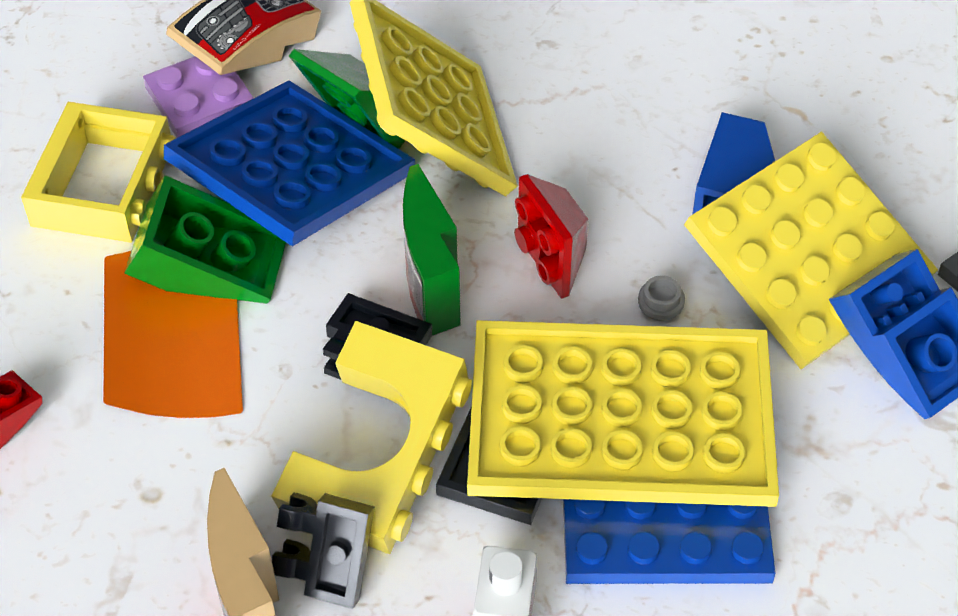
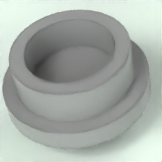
M655 276L649 279L639 291V307L644 314L653 319H672L679 315L684 308V292L679 283L671 277Z

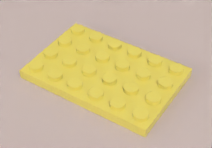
M476 320L467 496L776 507L779 499L767 330Z

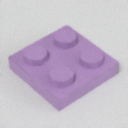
M195 56L143 76L146 90L161 114L167 116L169 127L176 138L253 99V96L236 72L220 75Z

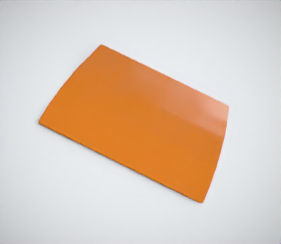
M131 251L106 256L104 258L103 402L110 406L142 414L175 418H208L242 413L237 299L165 291L124 274Z

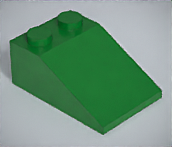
M294 49L290 53V59L326 104L396 148H401L406 140L397 135H389L381 128L377 121V110L373 94L369 89V78L365 63L350 54Z
M165 175L146 205L124 274L169 292L268 304L273 294L286 242L229 203Z

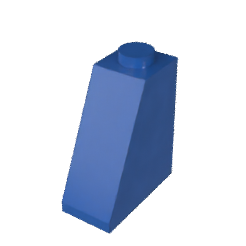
M724 112L721 113L696 186L692 215L775 162L765 122Z

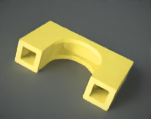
M355 321L335 362L341 380L345 384L387 398L401 406L410 417L408 437L403 447L391 460L379 467L365 471L344 470L293 451L271 497L278 509L282 504L289 505L290 496L294 492L311 497L317 504L318 500L326 493L375 506L368 546L391 554L396 540L404 541L410 530L413 513L409 511L416 496H423L430 485L433 475V468L430 467L436 451H444L453 429V424L450 422L456 406L462 408L465 405L471 391L472 380L468 377L465 359Z

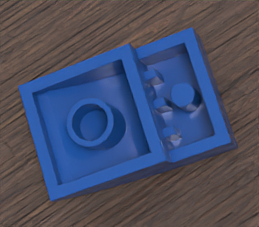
M918 249L895 254L829 299L840 320L871 364L899 396L924 419L931 418L958 398V299L951 287L939 289Z

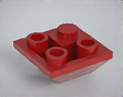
M529 174L520 176L519 197L515 199V207L518 213V228L514 230L516 242L520 250L525 254L529 253L536 262L541 280L546 285L551 284L559 297L563 299L570 295L586 250L588 218L566 188Z

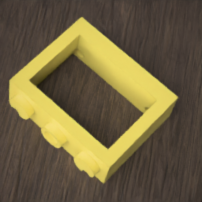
M67 102L21 196L30 226L132 243L140 226L146 205L163 179L162 171L167 162L164 160V144L176 139L170 133L167 116ZM88 143L143 151L119 205L63 197Z

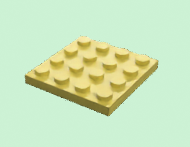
M351 0L350 6L354 18L353 26L358 34L362 50L361 58L366 66L369 89L373 94L377 110V121L381 128L389 135H397L410 142L421 153H429L442 160L450 169L454 171L459 170L474 178L484 188L490 187L498 193L507 196L518 187L481 66L376 0Z
M822 131L691 215L684 224L801 370L850 335L829 301L835 294L895 254L918 249L932 276L938 271L936 266Z

